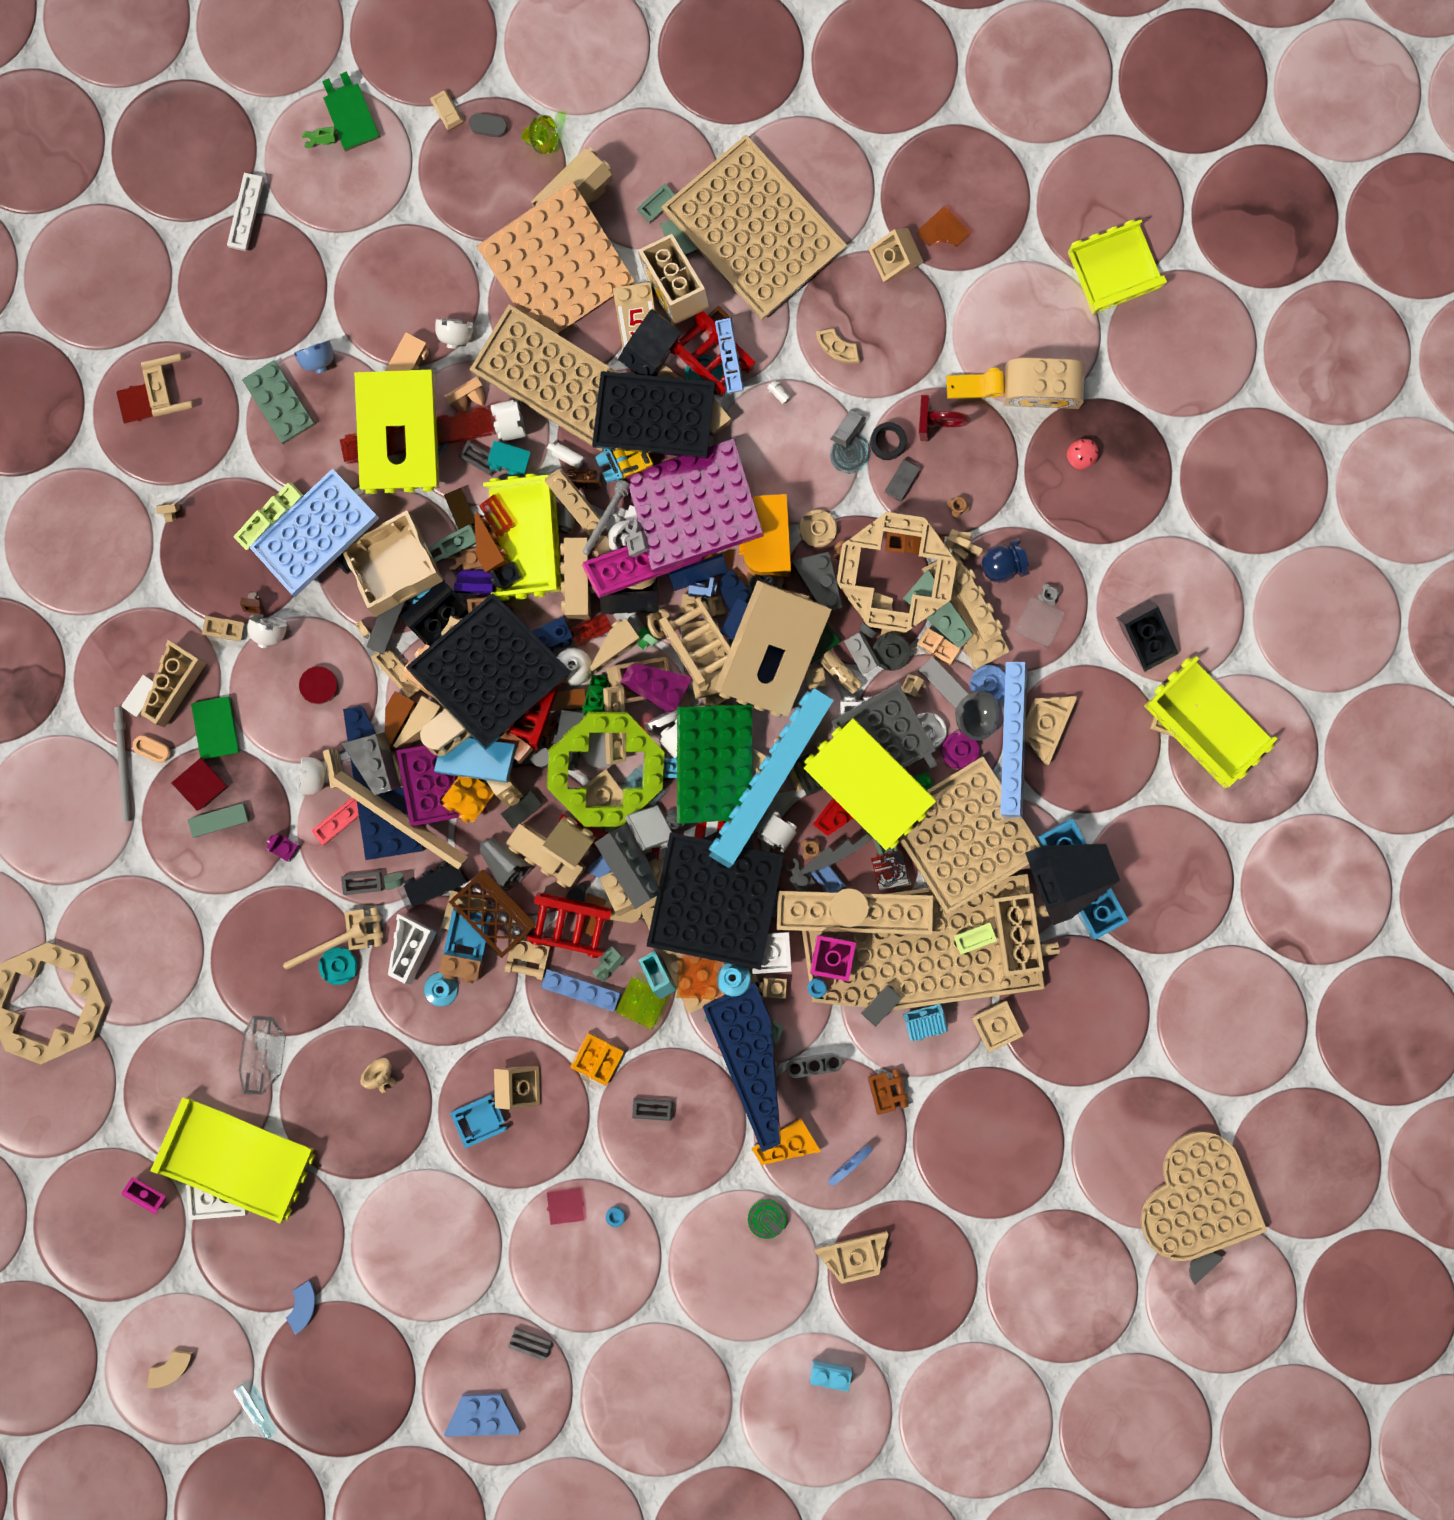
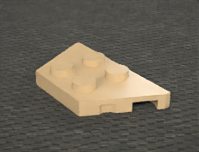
M1076 696L1035 698L1026 717L1025 742L1045 765L1050 764L1077 699Z
M884 1231L814 1248L815 1253L823 1260L841 1284L876 1276L880 1273L888 1232Z

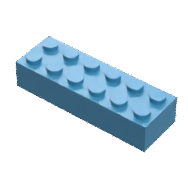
M1068 819L1035 837L1040 846L1087 844L1073 819ZM1111 888L1078 913L1088 935L1094 940L1129 922Z

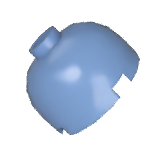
M330 340L314 344L305 348V350L301 349L294 353L297 362L304 370L316 371V374L326 371V366L331 364L334 358Z

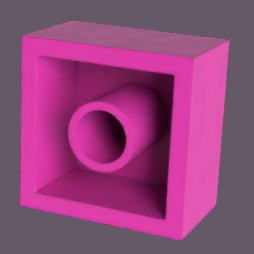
M817 935L810 974L849 981L856 942Z

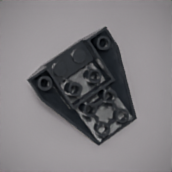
M1106 843L1047 845L1025 852L1053 925L1072 919L1120 881Z

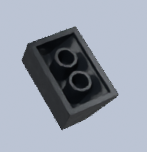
M657 578L649 587L643 589L625 588L601 597V614L659 611Z
M443 579L441 583L430 589L400 617L425 645L431 646L442 636L441 632L448 624L450 616L463 619L468 614V605Z

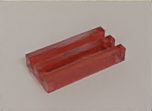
M493 494L479 505L498 536L502 537L505 532L510 531V528L516 526L496 495ZM492 501H494V503L496 504L497 508L499 509V511L501 512V514L503 515V517H504L505 520L507 521V523H508L507 525H506V523L504 522V520L502 519V517L500 516V514L498 513V511L496 510V508L494 507V505L492 504ZM488 505L503 527L502 529L499 528L485 506Z

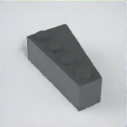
M628 823L595 842V845L635 909L661 894L644 851L642 852Z

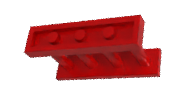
M703 311L695 316V326L676 342L671 353L675 356L678 355L703 381L715 382L714 394L723 398L727 390L724 387L726 385L725 375L718 381L711 374L722 363L721 353L706 367L697 361L713 344L719 345L716 323ZM705 331L709 338L695 352L690 354L683 346L697 333ZM735 342L740 371L745 370L749 373L754 368L755 361Z
M559 686L539 703V706H541L539 713L529 712L523 717L533 721L535 724L533 730L527 731L513 726L507 733L526 738L532 749L537 750Z
M541 892L536 894L534 903L538 904L540 909L535 933L530 932L527 936V941H531L533 945L541 946L545 944L586 953L591 958L602 957L604 948H599L603 923L606 919L610 920L613 908ZM550 907L557 908V911H559L554 937L542 935L547 909ZM569 911L575 912L577 915L572 941L561 939L566 913ZM587 915L594 916L596 919L591 946L580 943L584 920Z

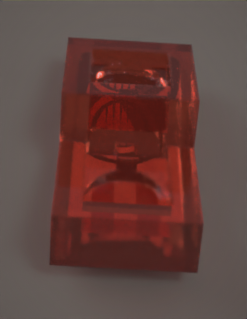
M600 614L569 630L577 646H580L609 633L613 627L607 615Z

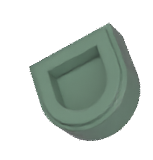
M399 872L384 876L386 890L397 888L405 881L403 874Z

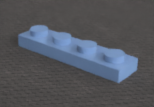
M549 969L546 970L541 985L543 989L613 1012L620 995L619 992Z

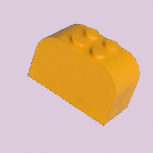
M787 494L752 497L764 536L739 545V555H743L744 566L752 576L758 574L763 576L771 575L772 578L790 577Z

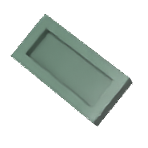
M664 183L637 207V211L651 224L663 213L661 206L675 194Z

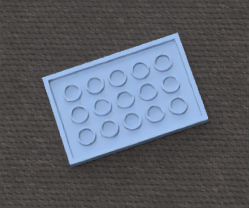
M332 469L249 547L291 595L296 597L372 526L379 517Z

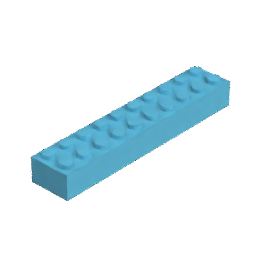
M815 688L803 695L798 703L801 707H797L789 718L791 723H787L779 734L781 740H776L769 750L771 756L767 755L759 767L761 772H757L750 781L749 785L752 787L750 789L747 788L740 797L741 805L734 807L729 815L732 818L731 821H727L719 832L721 834L720 839L716 838L709 848L712 851L709 855L710 857L728 868L734 864L832 704L833 700Z

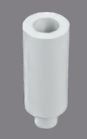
M550 442L547 446V449L552 451L551 455L576 469H579L584 462L585 457L560 443L555 445Z

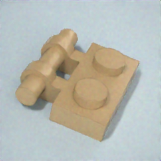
M370 908L371 916L366 917L365 909L345 912L347 932L350 931L352 925L358 922H362L366 930L367 922H372L373 933L368 934L367 931V936L360 939H349V950L369 948V940L374 939L375 947L382 946L383 932L380 929L381 915H379L378 908Z

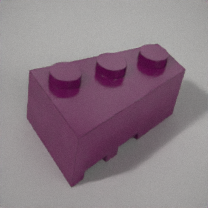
M635 664L628 666L620 683L664 711L669 712L677 709L692 677Z

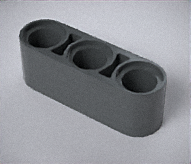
M836 1053L795 1058L787 1063L786 1070L788 1075L793 1078L831 1073L841 1069L842 1059ZM836 1057L839 1060L836 1067L828 1065L830 1058ZM816 1060L820 1063L817 1070L809 1068L811 1061ZM797 1063L800 1065L801 1069L798 1073L790 1071L792 1064Z

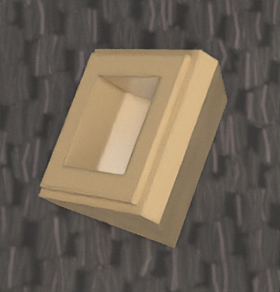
M721 596L708 597L705 600L710 609L708 613L711 618L726 614Z

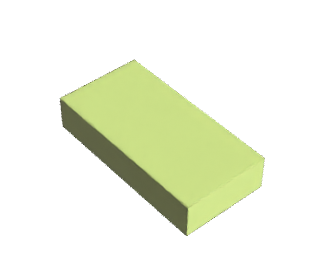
M990 923L953 936L960 955L997 941Z

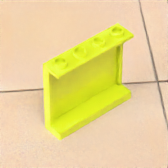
M1130 220L1120 228L1115 226L1108 229L1107 233L1102 235L1096 233L1090 236L1089 240L1084 242L1078 240L1071 244L1068 255L1092 314L1163 288L1167 283L1165 276H1160L1140 227L1142 220Z

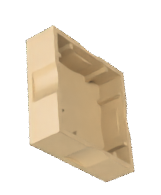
M408 511L384 522L370 532L363 533L343 552L349 568L356 577L357 586L363 600L375 617L443 581L418 525Z

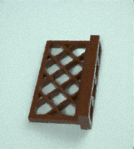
M483 869L448 902L501 958L536 926ZM476 882L482 887V895L471 894V886ZM459 897H468V908H460L455 901ZM470 897L482 898V908H470ZM484 898H493L495 900V909L484 908ZM470 911H481V922H473L470 919ZM484 911L495 912V922H483ZM497 912H506L509 915V923L497 922ZM483 925H495L494 936H486L483 933ZM497 925H508V936H497ZM511 926H519L524 932L520 936H511ZM497 939H508V947L503 952L497 947ZM510 939H516L510 944Z

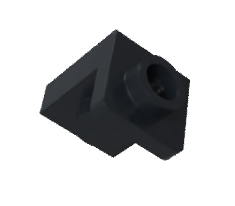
M514 561L497 571H490L492 575L491 581L494 586L503 590L524 579Z

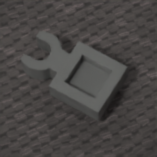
M794 858L795 867L793 869H790L787 864L784 867L786 871L793 874L789 879L796 890L804 892L816 883L810 874L802 876L797 874L800 871L799 863Z

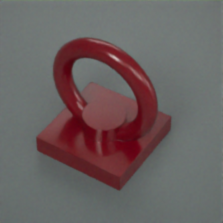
M921 395L920 441L928 442L929 427H963L971 422V418L961 412L930 410L929 395Z

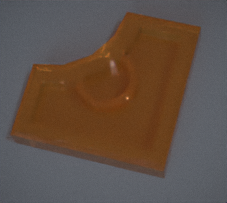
M945 206L916 232L928 246L937 242H946L957 247L970 235V232Z

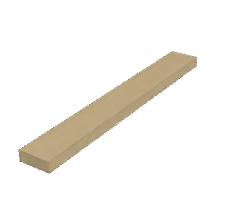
M340 771L331 780V783L455 868L459 869L468 859L466 855L422 825L411 826L409 817L378 795H374L372 791L344 772Z

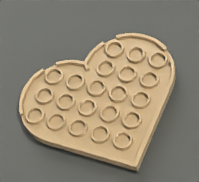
M1197 1131L1183 1135L1170 1146L1163 1162L1165 1184L1156 1188L1148 1196L1141 1211L1140 1223L1142 1233L1152 1249L1170 1260L1188 1261L1267 1232L1240 1158L1234 1147L1227 1140L1214 1133Z

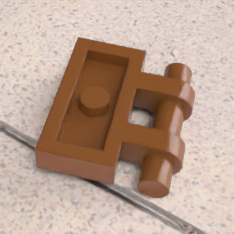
M899 1069L892 1070L893 1078L888 1079L887 1072L867 1076L877 1115L896 1111L895 1102L900 1101L901 1108L909 1107L907 1101L909 1099L908 1094L905 1093L903 1086L904 1078L901 1076ZM891 1085H896L898 1095L892 1096Z

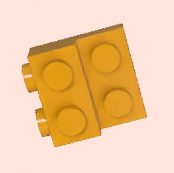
M458 776L441 801L444 803L442 806L450 812L455 810L460 814L458 817L468 824L469 821L473 823L494 792L479 779Z

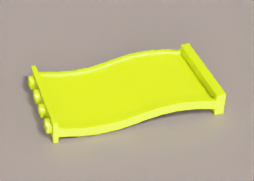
M182 1097L150 1171L195 1187L226 1202L281 1224L284 1220L287 1221L291 1215L292 1210L290 1206L292 1201L296 1202L300 1191H298L300 1183H304L308 1173L305 1171L307 1166L313 1163L315 1158L313 1152L315 1149L276 1135L230 1114L194 1101L191 1098Z

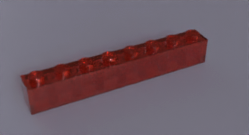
M486 407L477 408L475 412L471 413L467 411L457 412L456 416L449 417V415L437 417L438 446L496 435L492 412L486 409ZM387 426V456L406 453L405 426L397 428ZM347 434L345 438L340 439L344 462L347 464L358 463L356 434Z

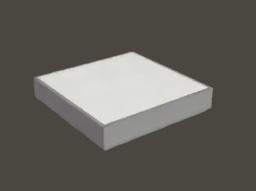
M658 805L625 817L642 852L668 843L669 835L672 831Z

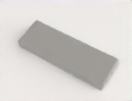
M933 657L918 670L955 709L960 701L968 695L960 684Z

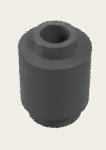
M562 504L557 514L558 531L569 534V531L574 530L576 519Z

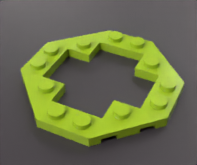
M588 712L576 726L574 725L563 735V738L558 743L548 749L547 788L584 827H621L627 823L625 819L627 815L640 811L662 790L665 752L628 712ZM589 733H626V752H644L642 787H623L622 806H586V788L567 787L569 751L588 752Z

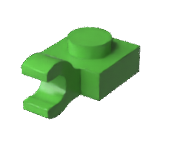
M335 126L318 128L314 132H303L302 138L310 139V141L305 142V148H311L315 142L316 144L323 145L335 142Z

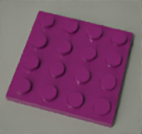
M425 745L397 750V760L410 825L418 826L459 818V813L455 810L450 812L442 806L444 803L441 801L458 776L434 772L438 756L432 754ZM486 805L484 809L481 811V813L487 812Z

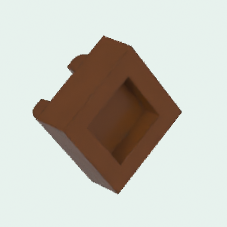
M249 591L247 598L241 597L240 606L243 612L263 613L264 607L259 600L258 592Z

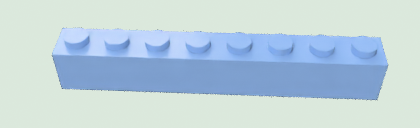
M1006 662L1000 812L1003 818H1023L1028 667L1025 662Z

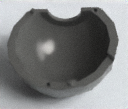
M975 691L965 696L958 704L955 711L956 724L960 732L968 738L981 741L991 736L998 727L999 703L989 692Z

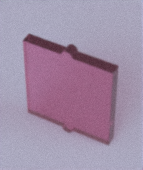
M581 1188L547 1192V1211H549L550 1225L584 1221V1202H582Z

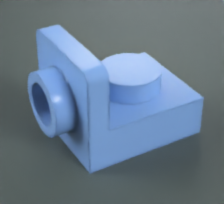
M710 577L709 588H705L704 584L694 583V586L689 585L688 594L703 598L712 597V594H716L717 583H714L713 577Z

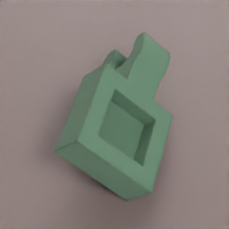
M611 946L599 959L601 964L594 969L593 975L602 982L606 981L609 971L613 974L625 958Z

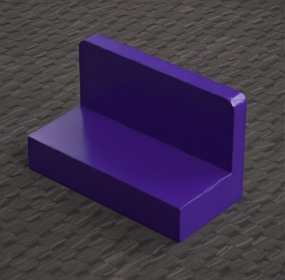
M458 570L454 591L465 594H491L495 592V586L491 581L492 575L485 571Z

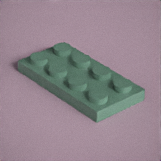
M275 360L242 379L282 444L287 443L315 425Z

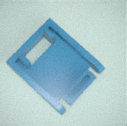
M453 908L443 954L482 961L486 941L461 915L459 917L456 916L457 911ZM470 911V919L473 922H481V913ZM487 915L486 922H490L491 915ZM483 925V933L486 936L489 925ZM455 944L473 947V955L454 951Z
M490 1094L450 1112L465 1148L508 1130L507 1125L501 1128L499 1126L505 1123L500 1108H495V1101L491 1103L488 1101L494 1098V1094ZM466 1117L472 1134L467 1137L459 1121Z

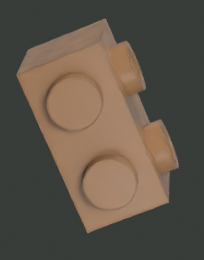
M443 954L439 973L444 974L443 977L454 980L455 977H460L463 982L473 983L480 980L483 961Z

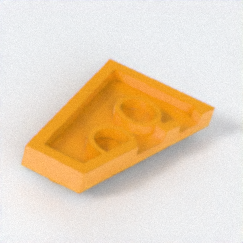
M802 1118L780 1130L781 1145L765 1152L761 1151L759 1144L751 1147L761 1165L821 1152Z

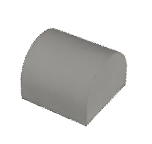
M543 748L531 756V761L538 767H547L548 749Z

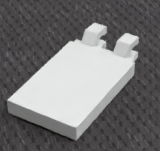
M186 1184L189 1220L243 1216L250 1212Z

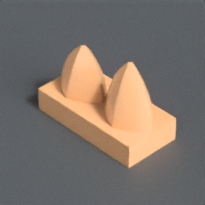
M477 376L444 395L453 408L465 412L467 408L466 394L473 402L483 406L485 401L482 384Z

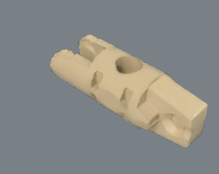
M827 651L819 659L823 667L852 694L862 686L854 673L831 651Z

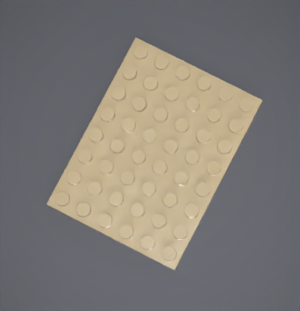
M744 135L661 206V210L761 320L766 318L847 247L844 241L747 135Z

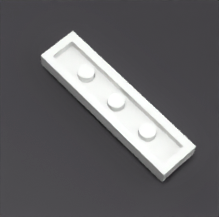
M248 173L243 175L227 242L229 248L246 252L248 250L264 182L262 176Z

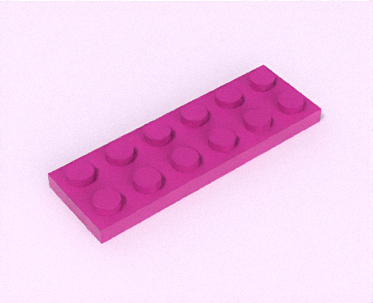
M624 547L585 561L582 567L598 598L699 562L702 557L653 573L647 551L632 557L629 556L628 547Z

